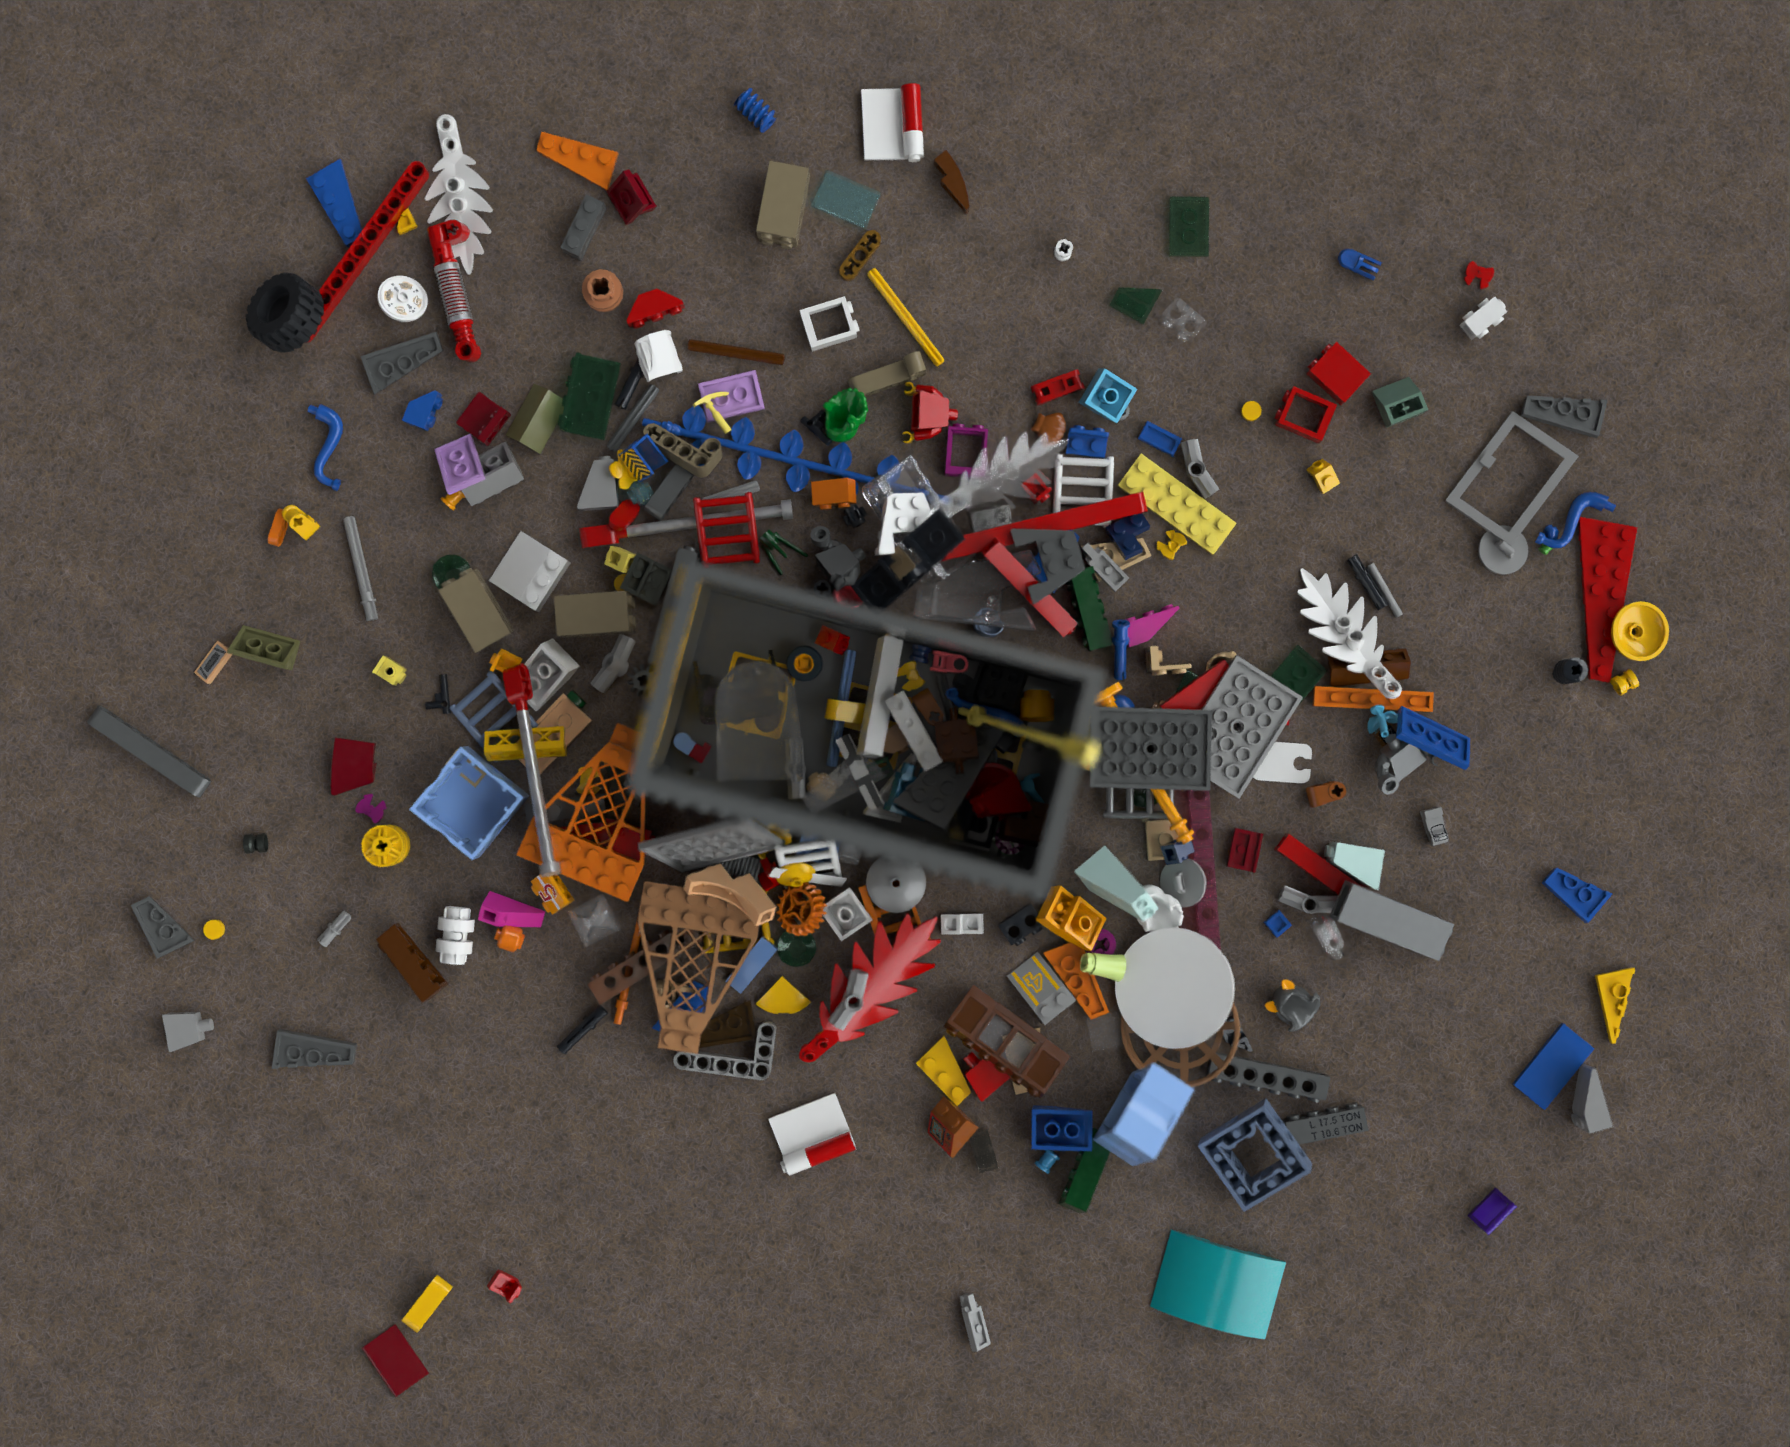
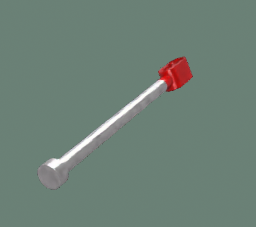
M791 499L781 500V505L754 508L755 520L783 516V520L793 519ZM745 509L703 515V519L747 515ZM695 516L629 525L623 531H616L609 524L579 528L581 546L586 548L619 543V539L694 529L696 528Z
M521 663L504 669L503 680L507 700L511 705L516 706L543 862L539 866L541 877H548L560 874L561 869L560 863L555 862L527 705V700L533 697L530 674L527 666Z

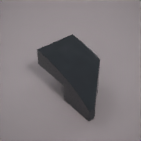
M1233 1015L1228 1017L1226 1021H1234ZM1240 1026V1038L1237 1047L1251 1052L1253 1051ZM1223 1030V1037L1226 1043H1229L1231 1046L1234 1039V1030Z

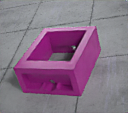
M958 423L948 427L945 476L984 479L988 429H984L982 425H972V428L964 427V424ZM953 434L982 437L980 468L951 466Z

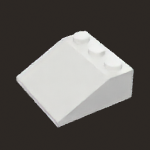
M520 531L489 581L533 610L540 612L571 562Z

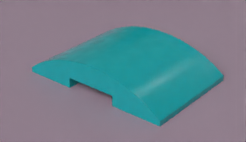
M1171 1229L1150 1307L1212 1329L1246 1337L1265 1339L1286 1262L1210 1242V1240Z

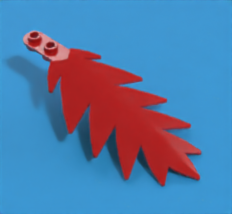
M907 913L898 928L893 948L881 921H878L874 938L873 966L858 942H854L852 969L868 972L862 999L863 1006L854 1014L844 1030L838 1029L829 1022L828 1019L842 1001L848 984L847 977L838 963H836L831 981V1015L824 1001H821L820 1022L823 1031L818 1032L809 1043L801 1047L799 1058L803 1062L815 1061L838 1041L854 1040L865 1035L863 1031L854 1030L878 1023L898 1013V1009L877 1004L887 1003L917 992V988L897 984V982L920 975L935 967L934 963L912 961L928 953L941 943V939H928L938 920L937 916L913 928L910 915ZM852 997L848 1003L854 1004L858 998Z

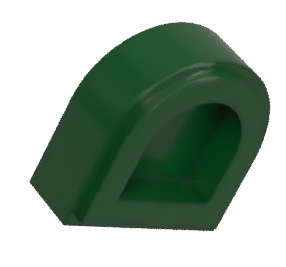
M571 690L567 695L580 709L587 704L574 690Z

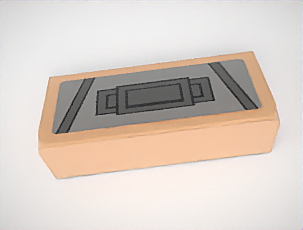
M217 640L194 673L205 683L211 684L232 656V654L227 653L228 647Z

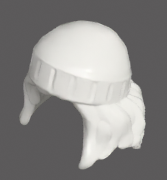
M1152 884L1143 886L1159 908L1152 917L1147 918L1144 922L1137 918L1146 932H1153L1164 928H1179L1178 926L1182 925L1184 918L1179 901L1171 895L1165 894L1158 886Z

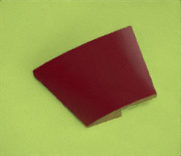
M335 738L331 770V795H338L374 783L377 763H374L376 743Z

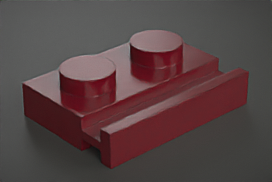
M1234 828L1226 867L1256 873L1264 834Z

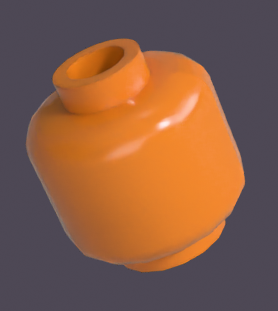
M506 925L501 929L497 928L494 939L497 940L498 948L515 952L517 949H521L525 934H522L523 931L519 927Z

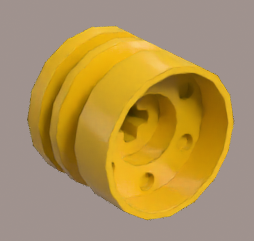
M393 824L375 826L369 829L363 837L361 843L362 853L365 859L372 865L378 867L393 866L402 862L408 856L410 839L407 833L399 826ZM387 843L385 849H381L380 845Z

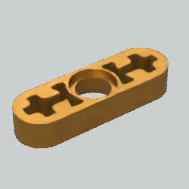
M867 231L842 263L839 270L842 279L845 281L854 280L881 244V236L877 231ZM873 236H876L875 240L877 243L875 244L872 242L869 245V249L871 250L869 252L867 248H865L869 242V239L867 237L872 238ZM857 251H863L866 254V258L858 261L854 255ZM850 259H852V261L856 264V265H854V267L852 268V273H853V274H852V275H851V274H848V275L846 276V275H844V274H845L844 268H847V269L850 268V266L852 265V262H850Z

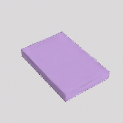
M756 370L698 383L701 398L716 392H729L725 397L721 396L711 399L714 404L713 407L716 411H719L723 419L765 409ZM703 404L707 423L715 421L709 408L707 409L705 407L706 404Z
M471 434L434 449L444 485L449 495L485 480Z

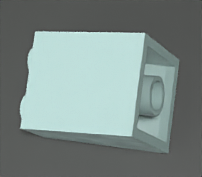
M1329 841V845H1326L1324 850V857H1327V862L1363 886L1379 890L1385 850Z

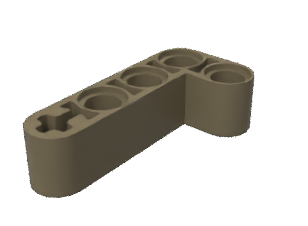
M920 351L904 356L901 361L850 378L848 384L852 389L857 388L859 392H863L866 397L880 392V389L883 391L898 386V383L901 385L915 380L917 377L921 378L927 374V370Z
M655 423L646 425L643 430L644 435L648 434L667 459L697 477L704 478L708 476L722 459L721 444L716 438L705 440L697 449Z

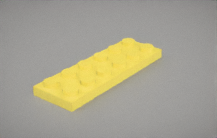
M1142 453L1117 485L1129 495L1144 492L1148 509L1211 555L1215 554L1237 524Z

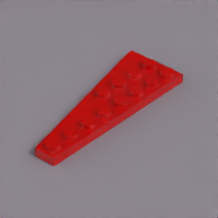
M1580 517L1578 523L1581 551L1580 561L1582 565V592L1585 608L1584 621L1586 622L1588 678L1609 683L1611 681L1616 652L1611 636V627L1615 615L1624 607L1638 527Z

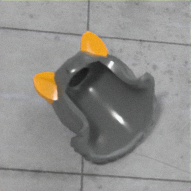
M1283 979L1281 986L1273 994V1001L1265 1003L1264 1006L1268 1011L1274 1012L1281 1021L1290 1025L1289 1032H1294L1306 1026L1314 1017V1014L1317 1013L1320 1007V996L1317 993L1311 996L1304 988L1294 985L1290 980Z

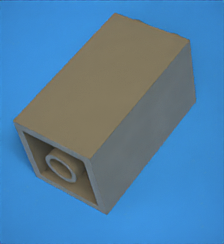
M769 161L756 229L758 240L762 244L772 246L773 243L781 244V247L785 249L797 247L810 182L809 168Z
M469 568L458 574L460 576L459 579L451 578L442 583L443 588L438 591L476 653L510 634L514 629L479 570Z
M627 591L554 596L557 636L560 638L633 633V629L636 628V617L632 615V609H635V599Z

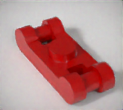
M1073 370L1031 386L1032 393H1035L1037 398L1035 400L1037 406L1085 389L1084 383L1079 378V370ZM1072 379L1073 386L1069 387L1067 380ZM1047 388L1049 394L1044 396L1042 389Z

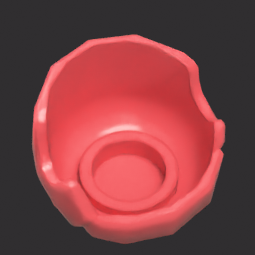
M844 586L837 592L834 589L832 592L834 600L856 606H861L863 603L851 586Z

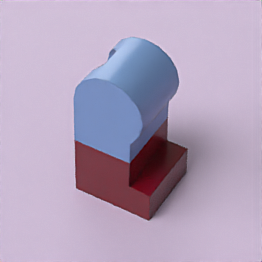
M680 732L674 738V745L678 750L700 763L703 762L712 747L706 741L702 746L692 740L686 732Z

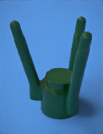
M768 530L759 539L762 543L761 548L766 552L779 575H783V572L770 550L776 549L784 558H787V554L778 546L779 541L804 557H808L807 553L782 538L777 532L773 533L771 530Z

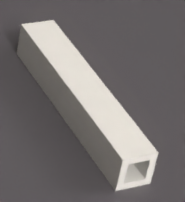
M885 634V636L877 640L856 753L874 759L883 755L890 717V709L885 701L894 695L903 640L897 639L896 635Z

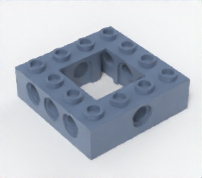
M1266 1098L1200 1138L1198 1144L1201 1152L1244 1212L1307 1175L1312 1169V1162ZM1258 1127L1264 1135L1265 1142H1269L1276 1152L1275 1156L1281 1160L1251 1177L1232 1151V1148L1236 1147V1144L1243 1139L1251 1138Z

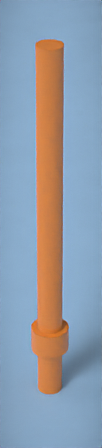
M636 922L629 952L634 951L635 954L638 953L641 940L638 922ZM626 965L624 976L630 977L633 974V968ZM630 986L621 991L619 999L616 1000L615 1007L617 1009L613 1022L615 1024L621 1025L624 1010H627L628 1006L627 997Z

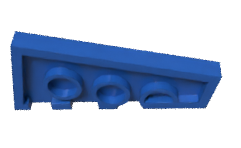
M338 159L306 179L345 245L349 247L362 231V227L344 172L342 160Z

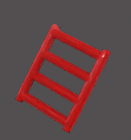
M747 492L742 496L700 500L699 497L693 498L702 565L709 566L745 561L760 563L752 492ZM746 504L747 515L703 519L702 508ZM748 523L749 534L706 538L704 527ZM750 542L751 553L708 557L707 546Z

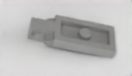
M1088 543L1081 548L1087 555L1084 560L1090 567H1094L1096 574L1114 592L1129 579L1123 570L1103 550L1098 547L1094 550Z
M965 1293L960 1296L962 1314L972 1352H977L990 1345L991 1342L981 1306H978L973 1293Z

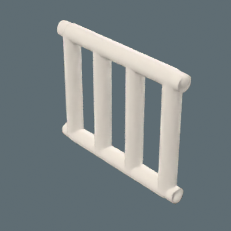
M1056 454L1052 513L1060 512L1061 504L1090 505L1112 499L1114 457L1109 456L1107 459L1063 457L1062 454ZM1063 465L1106 467L1105 479L1062 477ZM1062 484L1105 486V498L1061 496ZM1111 521L1095 525L1104 526V528H1106V526L1111 524Z
M820 840L785 846L777 844L775 846L779 868L791 863L830 858L831 861L809 865L813 866L815 871L833 869V872L821 873L822 875L842 877L835 842L832 845L821 843ZM828 847V850L806 853L788 857L784 856V854Z

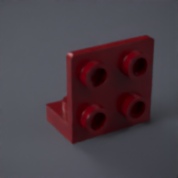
M478 392L456 423L486 446H489L511 414L484 394Z

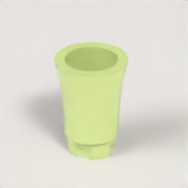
M1086 953L1082 955L1080 960L1082 972L1109 978L1117 982L1123 979L1126 972V959L1123 954Z

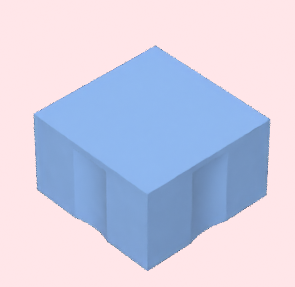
M463 746L457 750L444 766L439 777L426 788L409 810L429 826L444 834L450 843L474 860L484 853L530 795L469 746ZM478 766L481 770H483L486 773V775L480 781V783L476 787H474L462 776H460V773H463L471 781L476 783V781L482 775L477 769L474 768Z
M1155 1063L1132 1072L1094 1136L1093 1141L1131 1166L1155 1160L1194 1089Z

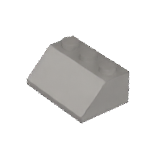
M506 441L478 455L485 480L461 491L470 505L473 506L524 480L521 469Z

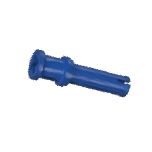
M1119 619L1112 622V627L1114 628L1112 642L1115 645L1114 679L1123 680L1126 679L1127 645L1130 642L1128 637L1130 622Z

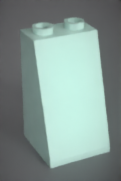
M1103 846L1075 870V873L1089 891L1143 922L1147 918L1152 917L1155 911L1159 909L1147 891L1106 846Z

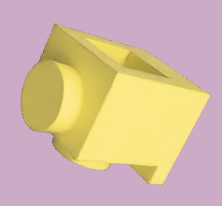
M610 546L604 564L622 573H627L636 554L620 547Z
M383 655L372 672L396 686L398 683L401 684L406 678L405 672L407 669L388 656ZM389 668L393 669V673L391 675H388L387 670Z

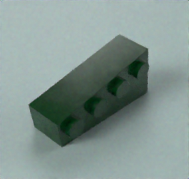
M1093 566L1085 568L1083 572L1065 583L1067 590L1072 591L1073 599H1070L1073 610L1078 612L1079 617L1076 618V622L1078 623V628L1083 630L1084 637H1081L1084 648H1088L1089 652L1113 645L1107 618L1103 616L1105 614L1101 598L1098 599V582L1092 578V574L1095 573Z
M1092 1128V1151L1077 1152L1075 1166L1069 1172V1180L1062 1190L1058 1203L1077 1213L1087 1212L1110 1153L1109 1150L1093 1141L1098 1131L1096 1128Z

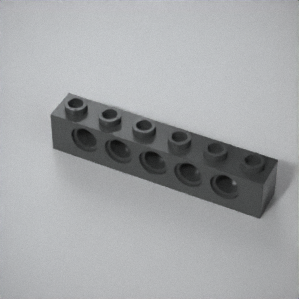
M1216 1052L1223 1061L1228 1056V1054ZM1233 1056V1059L1228 1064L1233 1066L1232 1073L1226 1075L1222 1071L1216 1078L1211 1080L1222 1083V1080L1230 1081V1085L1238 1087L1246 1084L1250 1085V1089L1261 1091V1088L1269 1089L1270 1093L1278 1095L1281 1092L1289 1093V1097L1300 1099V1096H1306L1309 1101L1319 1103L1320 1099L1326 1100L1331 1077L1327 1074ZM1211 1059L1208 1061L1206 1075H1209L1218 1068ZM1246 1069H1252L1253 1071L1250 1078H1244L1243 1076ZM1266 1073L1272 1074V1079L1269 1082L1263 1081V1076ZM1285 1077H1291V1084L1289 1086H1283L1282 1084ZM1305 1081L1311 1082L1308 1090L1302 1089V1084Z

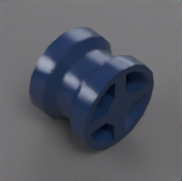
M912 644L913 653L910 655L909 660L928 664L929 659L927 657L932 648Z

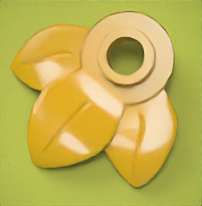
M618 450L617 455L620 454L623 450ZM618 455V461L610 464L609 472L611 476L619 479L618 485L620 489H629L637 479Z

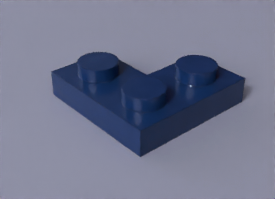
M1140 513L1125 517L1106 526L1105 531L1124 560H1127L1142 553L1143 548L1135 536L1149 530L1150 524L1144 515Z

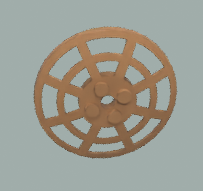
M1233 1002L1231 1011L1234 1021H1226L1217 1031L1216 1040L1212 1048L1205 1042L1187 1048L1173 1049L1180 1051V1063L1163 1057V1054L1169 1048L1159 1047L1156 1050L1152 1043L1143 1039L1145 1046L1152 1054L1143 1064L1134 1051L1129 1033L1135 1032L1129 1027L1122 1016L1121 1034L1123 1044L1132 1063L1138 1069H1143L1145 1066L1159 1061L1168 1067L1180 1069V1080L1190 1087H1196L1216 1078L1233 1059L1240 1038L1238 1012ZM1223 1030H1234L1232 1047L1228 1056L1223 1061L1216 1054L1222 1041ZM1198 1046L1206 1054L1196 1061L1188 1062V1050ZM1209 1059L1218 1067L1214 1072L1203 1078L1189 1081V1069L1198 1067Z

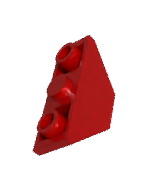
M656 288L638 295L626 321L630 328L634 327V329L643 327L647 321L657 322L662 320L664 315L679 314L685 306L681 299Z

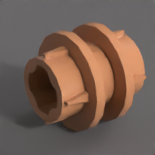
M599 269L593 271L586 276L582 283L584 299L592 309L598 312L614 310L623 299V288L620 280L614 273L608 270ZM608 286L610 290L606 295L601 294L597 296L596 291L599 287Z

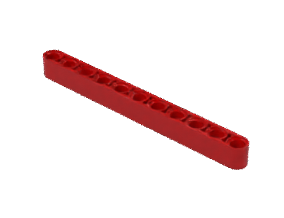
M414 161L409 164L319 289L322 299L330 296V302L324 304L321 324L317 326L316 333L312 334L308 342L314 339L399 221L402 212L409 207L427 182L429 172L421 162ZM423 169L420 176H415L416 170ZM406 185H411V189L408 192H403V188ZM394 201H400L397 208H392ZM383 217H388V221L385 224H380ZM371 233H377L374 240H369ZM364 248L365 253L362 256H357L358 251ZM353 264V270L346 272V267ZM342 280V285L339 288H334L335 283Z
M1144 492L963 535L966 540L942 561L979 553L995 537L1003 546L1012 545L1014 542L1010 532L1011 529L1070 531L1147 512Z

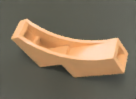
M719 863L714 866H708L699 872H693L686 877L684 890L688 895L702 894L723 899L742 910L755 926L773 920L776 906L750 873L738 876L733 880Z

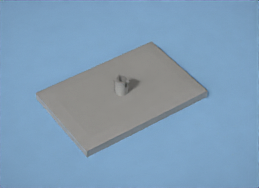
M1237 655L1234 656L1201 710H1212L1210 781L1240 799L1303 697ZM1235 723L1237 724V729L1233 728Z
M733 819L639 843V850L680 872H685L775 850L777 844L785 846V840L763 827L757 826L752 821L745 823Z

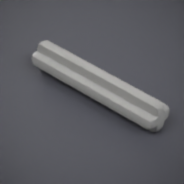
M752 481L704 497L702 500L742 496L747 492H758L760 488L757 481Z

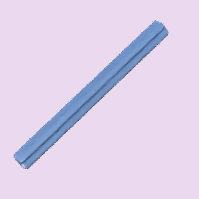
M854 650L845 651L837 700L848 701L856 657V651ZM834 720L827 766L836 767L838 764L840 749L836 740L842 737L844 721Z

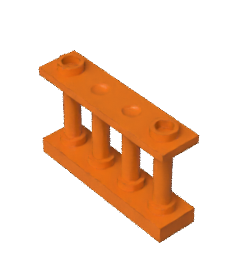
M894 881L892 882V885L894 887H898L900 885V881ZM865 884L858 888L865 909L873 919L870 923L875 935L878 918L889 912L878 908V906H873ZM914 906L912 908L914 917L910 919L912 925L917 924L918 926L921 924V921ZM902 921L888 926L883 925L886 934L898 931Z

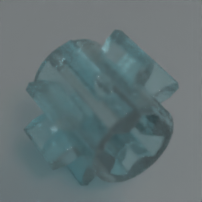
M643 481L634 482L630 486L631 491L627 493L632 503H637L639 506L646 505L651 499L650 495L654 494L648 482L644 484Z

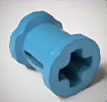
M1045 1150V1153L1039 1161H1035V1164L1049 1174L1050 1168L1056 1160H1060V1157L1052 1150Z

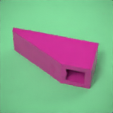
M1173 604L1162 607L1161 612L1154 613V610L1143 613V618L1136 620L1134 616L1125 619L1130 622V627L1128 628L1130 642L1127 648L1149 641L1179 610V606L1173 607Z
M489 891L481 905L478 920L496 927H504L506 925L513 927H541L546 911Z

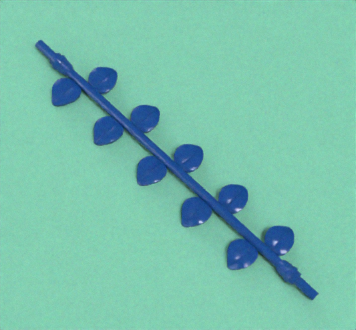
M699 405L695 408L694 406L689 408L684 413L682 421L685 428H681V426L671 421H663L662 423L644 418L642 426L655 423L676 436L680 435L696 439L691 445L697 449L705 440L716 438L723 447L746 452L741 455L737 463L743 479L746 480L753 478L761 468V458L759 456L794 465L786 473V480L792 492H798L808 484L810 479L808 469L843 478L854 479L856 483V496L859 490L858 483L856 482L858 481L891 490L887 494L924 493L927 501L932 500L948 505V496L932 493L926 487H909L894 483L900 476L901 467L898 459L893 455L879 463L877 472L880 479L845 470L852 462V453L849 446L844 442L835 446L830 451L828 457L831 466L797 458L803 450V440L800 433L796 430H792L782 437L780 441L782 453L747 445L753 441L755 435L754 426L747 417L742 418L733 425L731 435L734 441L700 433L705 427L706 415Z

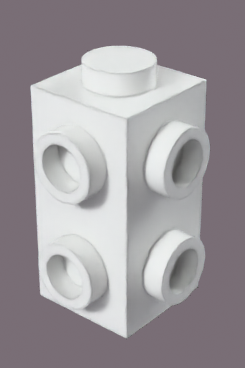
M1493 297L1489 301L1486 298L1477 305L1480 308L1475 313L1471 310L1462 317L1464 322L1459 326L1471 340L1475 337L1482 338L1489 332L1487 328L1493 324L1495 327L1504 320L1502 316L1507 313V310L1505 309V304L1500 299Z

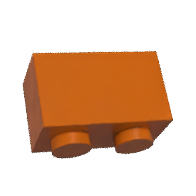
M841 478L811 482L812 505L820 507V510H831V506L837 505L838 508H849L850 504H857L856 483L854 479Z

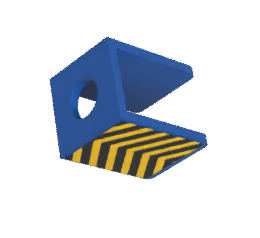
M648 434L635 440L618 454L638 482L654 474L653 470L668 462Z

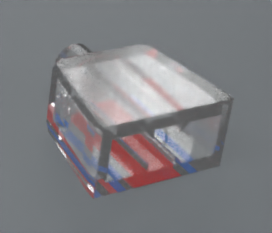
M1319 913L1306 920L1320 948L1328 955L1330 954L1334 961L1341 959L1344 956L1341 948L1345 946V942L1334 920L1326 913Z

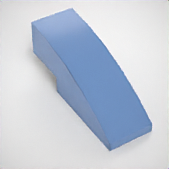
M762 936L749 952L730 986L741 994L778 948Z

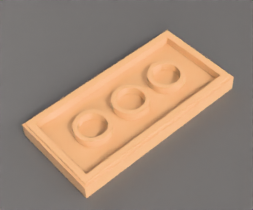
M563 693L536 721L538 724L536 728L564 726L565 745L567 748L592 720ZM552 733L548 739L558 741L560 740V733ZM533 734L534 742H537L541 736ZM557 757L537 758L540 775ZM518 759L526 767L525 759Z

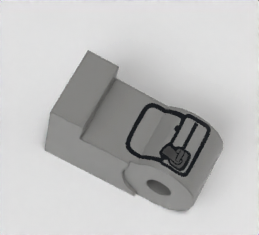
M1442 807L1420 811L1425 832L1431 846L1448 842V833L1442 816Z

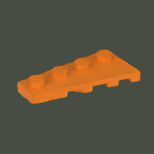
M541 132L536 150L541 155L577 173L602 189L608 190L618 152Z
M1068 942L1043 952L1091 1020L1109 1013L1095 975L1082 972L1080 969L1081 957L1083 954H1086L1084 949Z

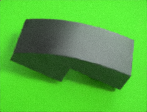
M607 766V776L611 778L614 776L611 766ZM615 767L617 775L626 772L622 769ZM629 774L619 777L623 788L628 786ZM616 778L609 781L611 792L620 789ZM632 788L624 790L627 799L631 794ZM621 792L613 794L616 805L625 802Z

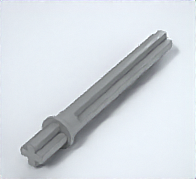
M348 516L343 519L362 599L360 604L364 607L367 621L377 620L376 599L373 597L355 517Z

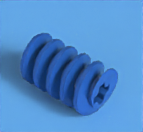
M750 88L736 99L734 106H737L739 111H743L742 114L745 117L748 116V120L754 122V126L756 128L760 127L759 131L764 133L776 121V118L773 117L775 110L767 112L770 106L767 104L762 107L764 100L761 99L757 102L758 94L756 93L751 96L753 89Z

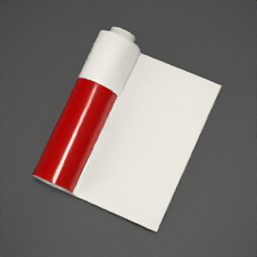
M909 83L896 89H861L864 160L908 159L909 162H919L920 158L924 157L921 86L916 83Z
M835 1093L768 1118L783 1155V1161L780 1162L784 1173L788 1172L789 1176L857 1150Z

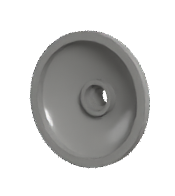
M880 857L872 864L868 871L866 887L871 900L879 908L888 912L899 913L910 910L919 903L925 892L926 877L919 864H916V867L904 865L903 860L895 858V862ZM894 880L900 881V885L898 887H894L892 885V882Z

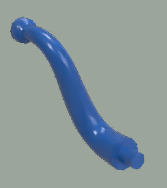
M322 404L319 407L309 405L308 412L316 415V420L322 421L329 426L328 436L314 463V475L320 483L331 487L334 491H338L341 480H332L326 477L323 473V468L342 436V420L334 410Z
M1596 492L1583 493L1574 499L1569 508L1561 538L1552 540L1540 532L1535 543L1544 544L1550 548H1562L1571 541L1581 513L1587 506L1599 511L1605 508L1613 512L1616 505L1609 502V497Z
M949 688L946 691L947 698L952 700L959 708L971 709L974 705L985 708L988 716L1027 728L1026 724L1018 716L1008 711L963 700L958 696L959 693L955 688ZM1012 732V734H1013L1014 736H1016V737H1022V735H1019V734H1016V733H1013V732Z

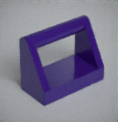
M1494 1188L1467 1216L1482 1231L1490 1235L1517 1206L1497 1188Z

